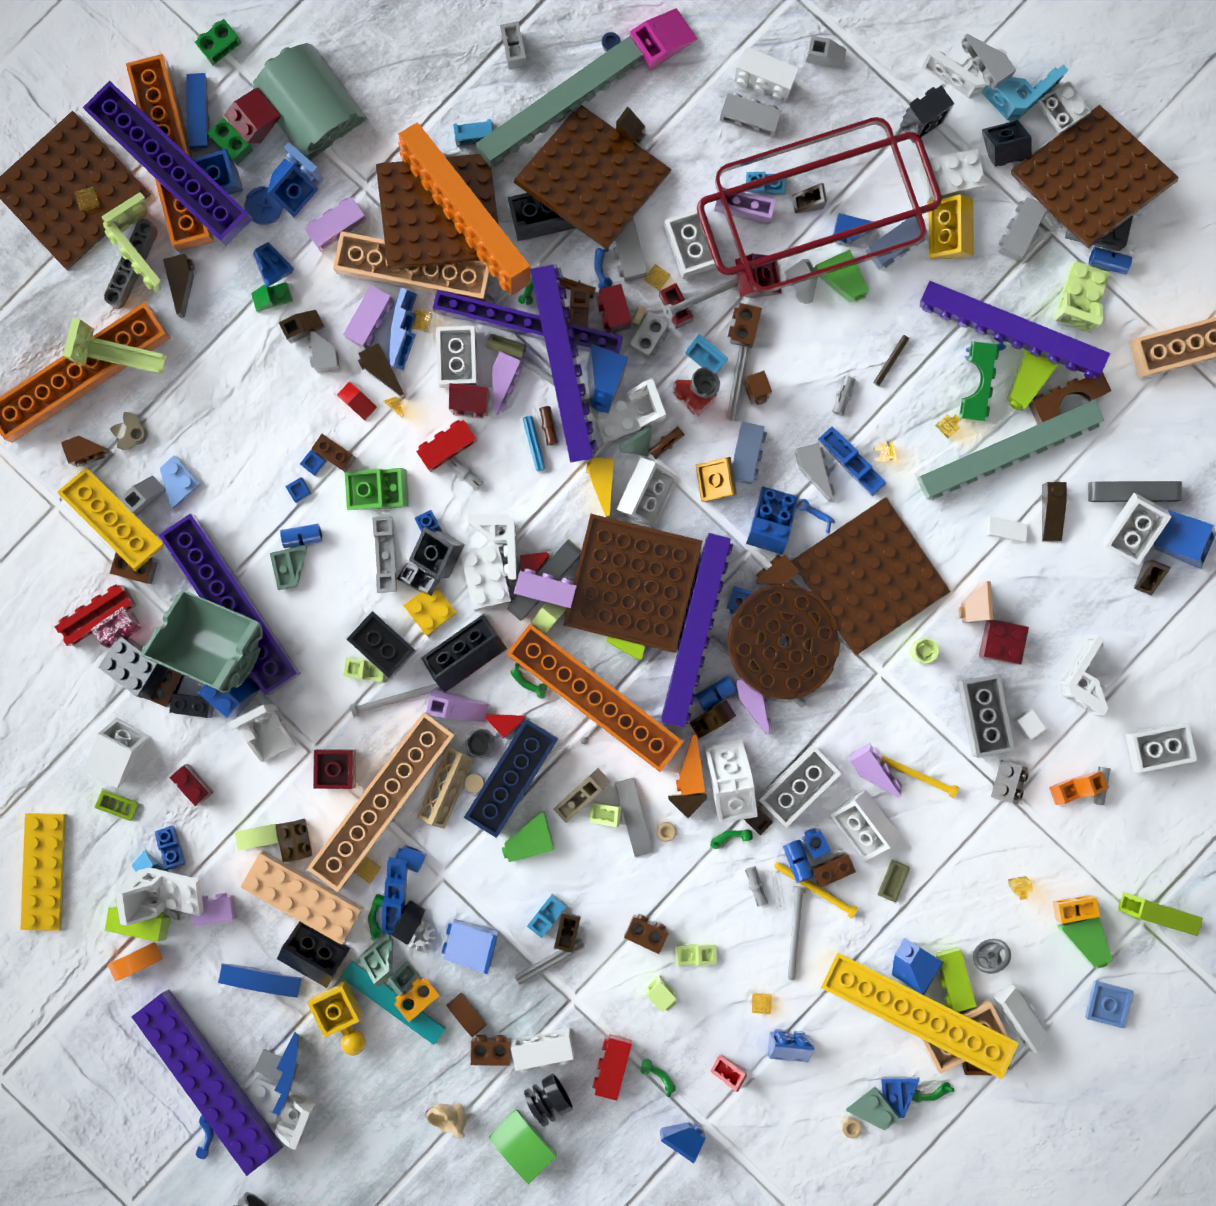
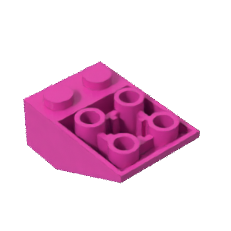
M677 8L651 18L630 31V37L643 53L642 59L650 71L698 40Z

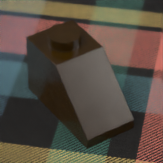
M627 107L616 121V131L633 144H640L646 136L645 125Z

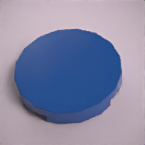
M265 186L251 190L247 194L244 208L252 217V221L259 225L274 223L283 211V207L267 192L268 187Z

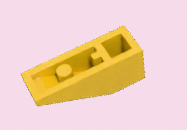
M593 457L591 462H587L586 473L590 474V481L605 517L610 518L614 459Z

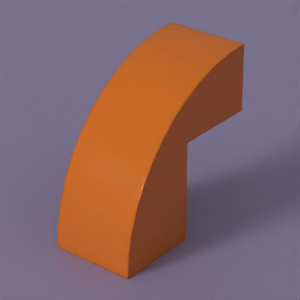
M1102 771L1074 777L1049 787L1055 805L1067 804L1079 797L1094 796L1109 789Z
M153 942L107 965L116 982L163 960V957L156 942Z

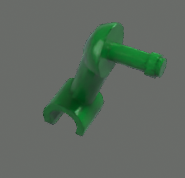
M532 277L530 278V284L525 288L524 294L518 298L520 304H524L525 299L526 305L533 303V297L531 296L534 288Z
M516 662L515 669L510 671L511 676L523 688L535 692L538 698H545L547 685L539 684L537 686L528 682L522 675V672L518 670L520 664Z
M749 829L727 830L713 838L710 846L713 849H719L729 838L742 837V841H749L753 839V833Z
M380 894L375 895L368 915L371 940L373 941L382 934L376 920L378 907H382L384 896Z
M644 1059L642 1061L641 1074L648 1075L651 1072L660 1077L667 1091L666 1096L671 1097V1093L676 1091V1086L664 1070L652 1065L651 1060Z
M948 1082L942 1083L934 1092L929 1094H920V1090L916 1089L912 1101L918 1103L921 1101H935L949 1092H954L955 1089Z

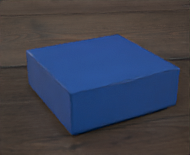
M310 450L299 464L313 476H316L326 464V461L313 450Z
M303 477L285 486L294 503L312 494Z

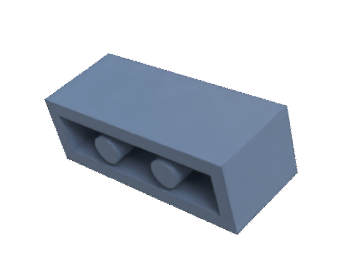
M916 217L906 219L871 244L867 248L866 253L870 254L919 237L920 229ZM923 237L922 240L918 244H916V246L920 245L926 239ZM906 248L872 259L878 269L883 266L888 268L895 262L894 258L897 256L903 257L910 249Z
M742 421L732 462L734 481L752 484L753 480H757L759 469H756L757 461L761 462L763 454L760 446L766 440L767 432H764L765 426Z

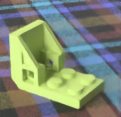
M1074 260L1054 315V321L1088 333L1098 328L1103 321V305L1100 302L1110 272Z

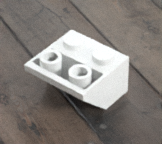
M1070 81L1037 102L1058 134L1086 118L1091 112Z

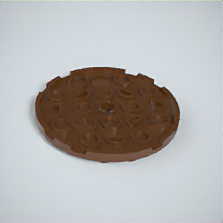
M793 584L769 585L754 591L746 597L734 612L728 630L729 656L739 677L757 693L769 698L782 700L800 698L817 690L833 672V667L840 650L838 626L829 607L812 591ZM782 636L788 639L786 647L780 645V638Z

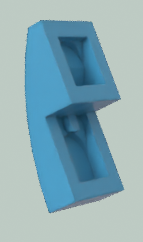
M552 893L527 927L543 938L564 911L567 904Z

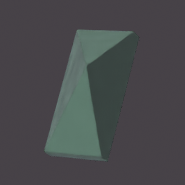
M651 425L647 426L621 444L619 450L624 453L647 457L653 427Z
M407 960L388 979V982L395 995H401L417 979L419 974Z

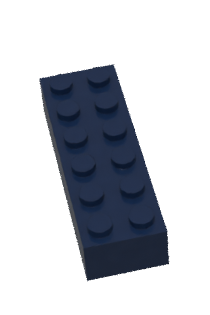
M525 718L464 818L497 838L559 738L528 718Z

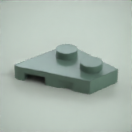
M307 545L270 553L276 585L279 591L298 586L307 552Z
M389 934L360 957L373 984L377 987L393 975V938Z
M876 1086L872 1087L846 1108L847 1112L884 1131L900 1119L898 1113Z

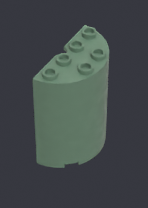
M304 43L292 48L285 47L278 56L270 58L265 62V67L253 81V89L259 88L282 115L277 121L278 125L295 148L310 161L333 145L336 139L343 138L368 120L312 44Z
M181 589L174 597L168 611L164 613L163 625L154 629L152 637L144 645L140 654L146 659L222 693H228L232 687L238 688L252 671L261 649L258 647V642L262 639V628L260 623Z

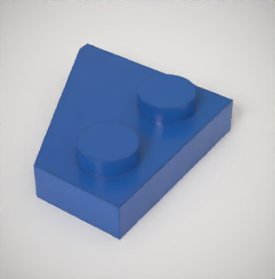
M269 242L256 248L253 252L266 287L273 285L294 271L292 265Z
M920 1077L881 1078L882 1094L900 1118H905Z

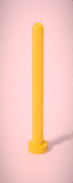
M881 755L884 764L888 763L891 768L949 793V797L955 798L959 786L955 784L950 786Z
M780 862L774 864L775 869L796 881L790 868ZM809 880L799 882V884L848 913L847 917L852 919L856 914L857 906L853 905L851 907Z

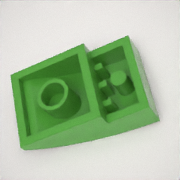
M391 468L344 472L346 507L348 511L409 507L407 469Z
M517 1109L489 1136V1139L501 1155L528 1185L557 1156V1152L543 1139V1135Z

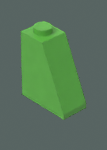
M849 249L816 264L814 268L817 271L854 259ZM857 264L819 276L849 303L854 300L856 303L862 301L869 292V288Z
M545 811L540 812L505 841V847H502L504 859L508 858L509 862L554 850Z
M1099 917L1057 925L1061 933L1090 965L1096 968H1103L1108 965L1107 963L1113 961Z

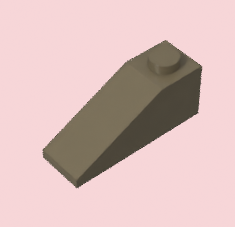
M597 768L557 804L553 810L567 823L600 794L611 781Z

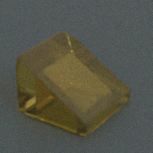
M415 309L414 313L417 315L412 329L428 333L433 313Z
M395 396L383 400L401 418L405 416L398 397Z

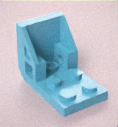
M1064 64L1059 69L1055 67L1047 75L1048 77L1044 81H1039L1034 88L1024 78L1011 77L994 89L990 85H986L981 93L1006 120H1019L1059 84L1068 72V69Z

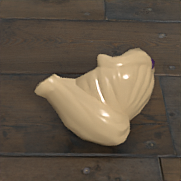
M440 1103L426 1111L427 1121L433 1126L440 1128L442 1133L453 1132L457 1138L465 1137L463 1131L467 1121V1114L462 1104L457 1103L451 1106Z

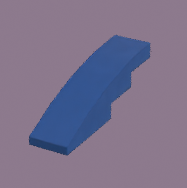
M206 73L186 74V112L189 149L209 148V135L207 133L209 132L210 117L208 115Z
M404 288L400 289L396 302L390 336V366L401 370L405 368L416 334L411 333L417 315L411 312L417 294Z
M833 426L818 438L829 453L872 497L886 485V481L873 470L872 466L859 454V451Z
M389 857L387 860V878L385 880V892L382 901V933L392 934L394 926L401 917L405 907L408 860Z
M226 963L221 964L218 983L295 998H298L302 978L297 976L283 975L280 972Z
M294 1032L276 1068L278 1071L283 1072L274 1089L275 1092L281 1095L272 1111L273 1114L281 1117L295 1077L299 1048V1034Z

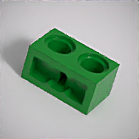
M225 19L215 22L209 31L200 34L195 41L198 49L212 66L242 43ZM223 33H228V35L225 38H221V35ZM209 44H214L211 49H206Z
M224 118L207 133L221 150L227 149L237 166L253 151L250 143H246L232 124ZM224 131H229L227 136L221 137ZM237 144H242L241 149L234 150Z

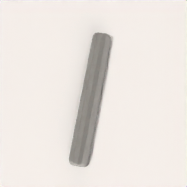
M744 346L739 347L727 412V420L729 421L737 420L749 355V348Z
M581 939L575 941L573 953L558 950L516 974L515 979L519 985L523 984L584 949L583 941Z

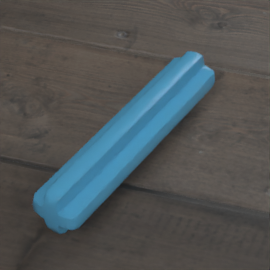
M526 416L523 418V423L536 471H543L546 467L532 416Z

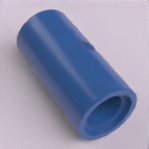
M1094 247L1091 251L1088 265L1126 275L1131 267L1132 256Z
M319 523L280 530L284 549L319 543L323 540Z
M727 675L697 693L696 698L703 710L706 711L738 691Z
M801 840L784 845L783 849L796 883L813 878L814 873Z

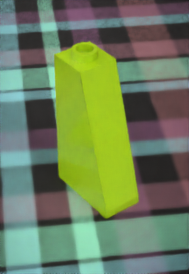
M1024 350L1006 399L1010 402L1009 405L1017 411L1026 409L1059 363H1050L1047 358L1033 356L1028 350Z
M1126 892L1122 894L1118 911L1198 936L1199 930L1202 927V917Z

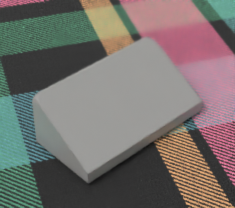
M263 1049L254 1071L279 1081L283 1072L278 1071L276 1068L282 1056Z

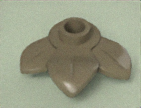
M130 412L123 413L124 423L116 424L110 428L113 435L119 439L117 448L121 450H129L135 444L144 443L148 438V432L145 427L141 426L140 419ZM137 432H141L140 438H136Z

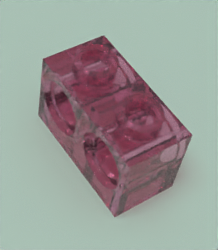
M121 607L91 629L99 644L110 649L118 635L130 637L140 630L142 626L134 612Z

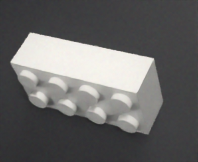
M811 745L757 799L787 828L841 773L815 746Z

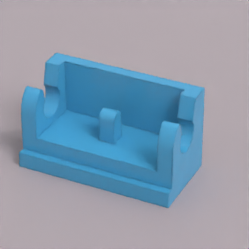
M487 119L485 122L462 125L453 124L457 147L476 144L493 131L491 119Z
M698 334L685 352L699 366L708 367L709 370L716 373L728 361L726 355L700 334Z

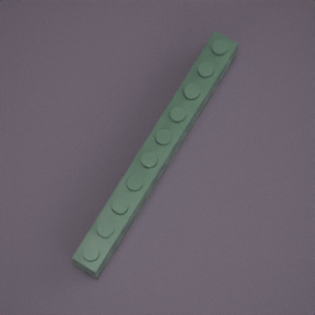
M627 37L476 143V150L489 167L501 164L506 156L518 152L520 146L525 143H531L540 132L541 134L545 133L550 129V125L555 122H561L567 113L578 110L583 102L591 101L597 92L608 89L613 81L622 79L627 71L638 68L642 63L643 53L631 37Z
M1096 400L1090 401L921 475L917 480L926 499L930 497L933 500L943 496V491L949 489L950 492L961 488L960 484L967 482L969 485L978 481L977 477L982 474L987 477L996 473L995 469L1000 466L1003 470L1012 466V461L1019 459L1021 462L1030 458V453L1036 451L1039 454L1048 450V445L1054 444V446H1058L1064 443V438L1071 436L1074 439L1083 435L1082 431L1087 428L1089 432L1099 428V423L1104 421L1103 415Z

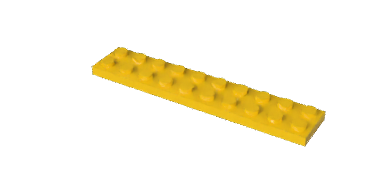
M838 952L821 986V989L1003 1080L1019 1044Z

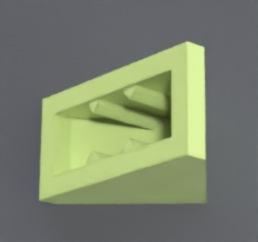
M547 602L531 621V624L546 635L568 607Z
M591 802L589 822L619 827L621 806Z

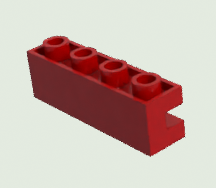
M115 584L107 589L108 592L102 596L100 594L92 598V603L75 609V613L70 617L67 615L58 621L59 624L54 627L58 633L63 635L64 639L62 640L65 645L74 646L136 606L137 604L124 585Z

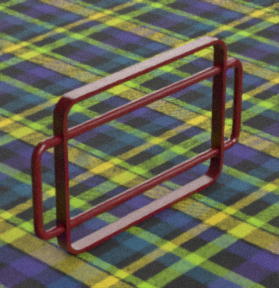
M873 117L725 164L716 174L715 185L717 192L700 199L697 204V213L717 270L727 276L745 271L747 280L753 290L759 293H769L915 246L922 240L926 232V225L922 214L937 209L941 204L942 195L921 137L914 132H905L894 136L890 124L885 119ZM878 125L886 132V139L726 190L722 189L720 183V176L727 171L861 128ZM909 139L913 140L916 144L934 195L932 203L919 207L897 145V143ZM889 145L891 146L912 206L911 210L756 260L747 261L726 197ZM717 200L721 201L742 264L731 268L725 267L722 263L704 210L706 204ZM916 217L920 235L913 240L770 286H760L753 279L750 269Z

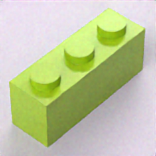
M116 904V906L108 908L104 931L159 942L167 939L170 916H165L164 912H161L155 918L125 926L120 924Z
M955 947L936 952V958L944 962L940 968L941 978H939L941 988L946 991L947 996L944 997L946 1006L956 1012L977 1007L961 949Z

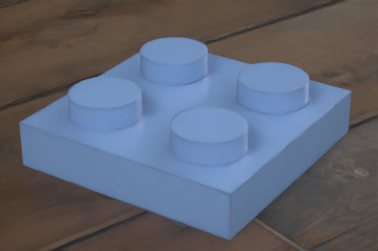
M290 142L285 145L286 157L298 169L300 168L311 182L315 180L319 184L324 178L318 167Z
M1093 980L1085 1018L1125 1029L1133 990Z

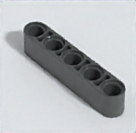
M141 219L137 222L129 242L134 248L142 243V248L137 252L146 261L157 237L158 230L148 219ZM150 226V231L143 233L145 227ZM121 256L104 293L106 303L115 309L124 307L139 276L132 267L128 268L130 260L124 259L123 256ZM126 277V283L120 285V280ZM114 295L119 296L116 302H112V297Z
M1182 481L1088 482V502H1128L1133 493L1151 502L1182 501Z
M568 539L536 575L541 577L543 573L553 575L554 580L558 581L580 557L582 550ZM518 595L507 607V610L519 621H522L540 600Z

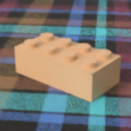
M986 999L976 1004L977 1007L960 1012V1014L1009 1038L993 1004ZM921 1039L939 1074L965 1062Z

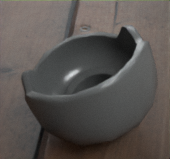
M708 367L698 368L693 373L691 388L697 396L704 399L712 398L720 389L721 382L717 373L712 372Z
M485 729L473 730L466 738L467 752L476 758L489 756L494 749V736Z

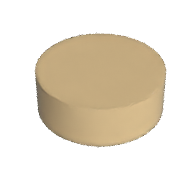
M638 306L632 323L640 325L646 311L645 307Z
M470 774L466 777L464 785L467 791L477 793L484 786V780L479 774Z
M663 822L657 827V835L660 840L668 842L674 839L676 829L672 823Z
M849 1117L843 1121L842 1131L846 1137L853 1139L861 1134L862 1126L856 1118Z

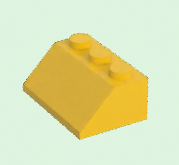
M963 195L942 199L937 209L928 212L929 258L960 259L974 256L973 199Z

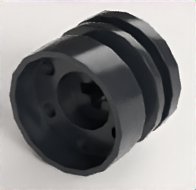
M553 1073L542 1079L543 1090L537 1084L532 1086L533 1091L530 1088L524 1090L531 1113L543 1127L549 1125L548 1118L551 1122L556 1121L555 1110L560 1116H564L573 1110V1105L566 1090Z

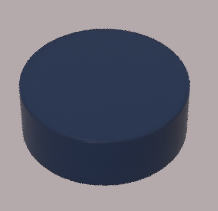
M608 32L602 37V48L606 52L620 43V37L614 32Z

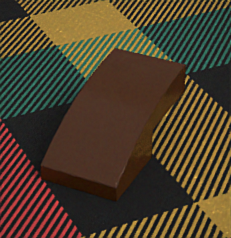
M571 287V318H569V323L588 328L590 289Z
M463 993L458 994L446 1005L471 1037H474L487 1026L485 1020L477 1009L473 1008Z

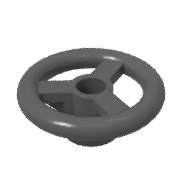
M1000 939L984 940L977 945L973 952L974 965L981 972L988 974L1004 970L1011 960L1010 947ZM988 945H997L993 950L981 952ZM1003 949H1004V951H1005V959H1004V961L1002 960V958H1001V956H1000V952H1001ZM979 958L985 959L990 968L983 966L979 962Z

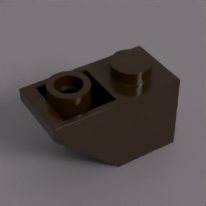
M317 310L297 313L278 322L290 344L310 335L311 331L316 332L325 327Z
M724 700L690 721L689 724L698 738H701L736 717V714L727 700Z

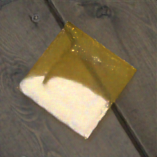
M94 187L75 191L81 212L100 207Z
M655 264L644 281L660 291L671 274Z
M366 857L354 873L370 884L382 867L369 857Z
M752 993L751 1013L771 1014L772 994Z

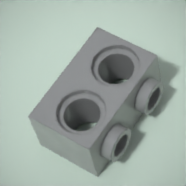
M519 21L500 25L509 70L527 66Z
M649 312L631 340L629 348L647 359L651 355L655 356L660 348L658 343L661 339L665 340L670 331L668 330L669 323ZM652 325H659L661 330L657 333L652 332L650 329ZM642 341H649L651 346L647 349L642 348L640 345Z

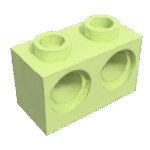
M660 975L645 988L646 996L661 1012L665 1009L669 1011L676 1004L675 991Z

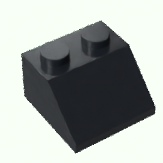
M1019 120L982 129L988 157L995 167L1004 166L1015 161L1020 162L1032 157V137Z
M424 527L409 561L437 579L450 578L465 544L451 535Z

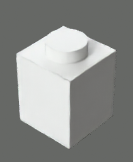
M1028 709L1013 720L1024 737L1029 740H1037L1043 736L1042 732L1046 730L1040 718L1031 709Z

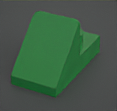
M287 282L271 287H266L264 284L251 293L256 312L293 302Z

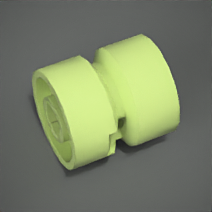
M930 638L917 639L910 646V656L915 662L930 663L938 657L939 646Z

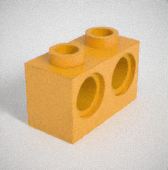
M1085 895L1052 901L1055 919L1062 924L1100 917L1097 897Z
M418 978L410 985L412 987L407 993L404 991L401 995L395 997L397 1002L394 1005L408 1022L440 996L426 978L423 980ZM423 986L428 989L427 997L419 996L418 989ZM409 999L413 1002L412 1010H405L403 1008L404 1000Z

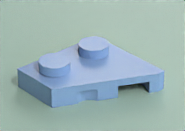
M174 455L160 467L168 500L173 509L201 484Z

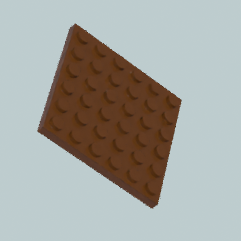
M581 105L578 110L569 115L516 176L514 183L607 250L667 178L672 169L636 143L633 144L625 139L615 128Z
M1101 105L1091 110L1086 118L1062 132L1032 154L1031 158H1027L1011 170V175L1088 249L1178 182L1179 179L1169 167Z
M73 110L0 176V200L66 270H69L106 236V229L103 226V215L139 192L142 193L145 199L151 194Z
M480 154L446 157L499 225L491 167L488 166ZM398 161L376 164L388 270L480 261L477 251L474 247L471 248L467 244L464 234H460L456 230L454 221L446 217L443 207L435 203L432 197L433 194L429 190H425L419 176H414L408 162Z
M887 497L791 560L800 571L799 574L810 591L819 596L829 607L836 620L838 632L855 656L951 592Z
M590 514L573 585H576L571 608H567L563 625L675 653L703 541Z

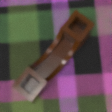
M1102 372L1099 379H1090L1086 376L1082 380L1075 378L1067 382L1068 386L1062 389L1060 386L1049 390L1051 394L1044 396L1042 393L1035 396L1033 402L1028 406L1037 425L1060 415V404L1067 395H1080L1090 402L1111 392L1112 390L1104 373Z

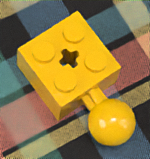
M347 980L312 996L307 1004L324 1038L341 1031L343 1035L341 1039L342 1050L351 1056L360 1054L365 1048L366 1040L364 1035L360 1031L353 1030L351 1025L359 1022L364 1014Z

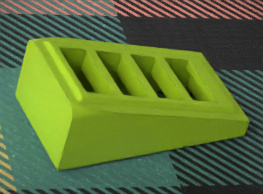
M612 637L607 638L609 644L642 661L644 645Z
M102 788L94 808L132 821L139 803ZM105 796H109L106 806L102 805ZM113 798H114V799H117V800H116V803H115V805H114V807H113V809H112V808H109V807H110L111 802H112V800H113ZM120 801L124 802V804L122 806L121 811L119 812L117 811V808L120 804ZM130 804L132 806L129 810L128 815L124 814V812L126 810L127 805Z

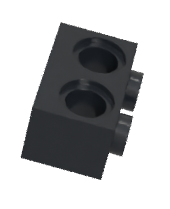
M178 693L172 694L169 713L213 718L214 706L203 697Z

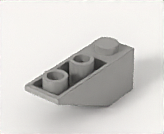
M968 33L964 35L961 41L962 48L965 53H969L973 65L981 71L987 85L994 89L1014 75L1016 69L1005 53Z
M819 443L796 448L794 453L799 470L828 501L832 500L835 491L833 484H829L828 477L830 472L828 466H825L823 458H825L823 447H819Z

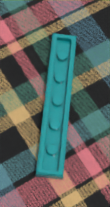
M353 960L340 976L433 1045L446 1029L423 1011L408 1022L394 1005L397 1002L395 997L398 995H395L393 989L385 983H382L379 987L374 985L367 971ZM406 999L403 1001V1008L405 1010H412L413 1004Z

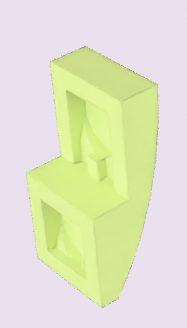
M346 658L343 677L384 682L385 674L370 661Z
M275 824L234 832L237 851L278 843Z
M716 944L675 945L676 965L697 964L699 966L717 964Z

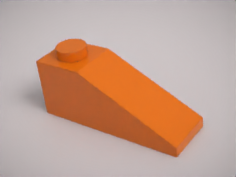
M697 734L691 735L680 769L679 780H676L677 792L681 791L682 795L705 792Z

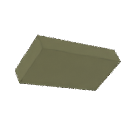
M490 334L485 347L522 358L527 345Z
M891 859L877 895L896 903L910 867Z

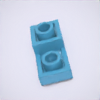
M746 172V183L773 174ZM786 179L746 192L785 194Z

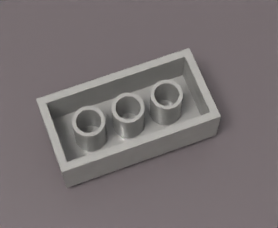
M1000 674L957 681L972 757L979 758L1015 751Z

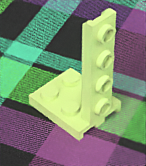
M139 192L103 215V226L106 229L105 234L113 245L117 244L120 248L119 251L123 258L131 261L133 270L144 277L145 285L157 293L161 290L160 279L122 233L131 224L144 219L147 215L145 197Z
M72 317L63 356L77 365L85 366L87 357L158 374L163 373L166 355L93 338L94 328L82 320Z

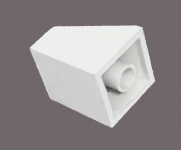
M115 718L97 733L83 770L91 776L103 780L108 785L118 788L127 779L149 736Z

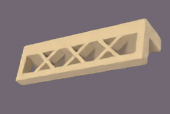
M447 747L417 816L419 819L432 826L445 829L465 779L475 760L474 757ZM453 753L456 756L453 762L450 764L449 759ZM446 772L447 777H446V779L442 782L443 773ZM437 790H439V795L435 799L434 794ZM431 807V814L429 818H427L425 815L427 813L428 808Z

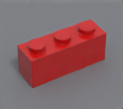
M464 419L462 421L456 420L450 425V429L445 432L443 430L434 435L435 439L429 443L425 441L420 444L416 453L431 473L476 443L477 439Z
M609 1034L608 1039H604L602 1050L605 1051L604 1057L599 1058L597 1069L600 1070L599 1076L594 1077L592 1085L596 1096L615 1101L618 1100L632 1046L631 1039Z

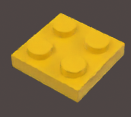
M436 587L432 596L420 592L403 605L426 636L457 614L438 587Z

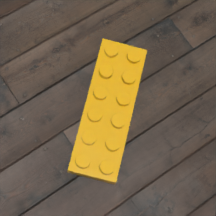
M87 467L57 491V494L134 571H137L165 546Z
M25 813L20 930L59 931L62 928L66 814Z

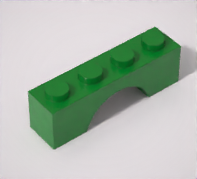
M971 341L968 361L978 368L980 383L973 394L962 398L959 412L960 418L985 421V418L989 416L990 406H988V399L993 394L991 381L996 376L994 363L999 357L998 344Z

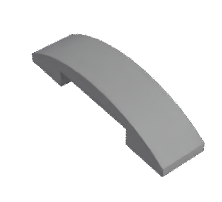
M392 516L372 517L373 536L375 539L377 593L397 592Z
M634 778L615 782L634 857L652 853L653 849Z

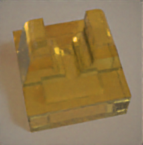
M947 414L935 426L949 439L960 429L957 423L961 418L957 414L952 418Z
M881 442L873 448V451H881V456L875 458V461L892 462L897 460L893 442Z
M1022 876L1008 879L1010 889L1016 896H1019V900L1028 899L1027 892L1033 891V885L1029 878Z

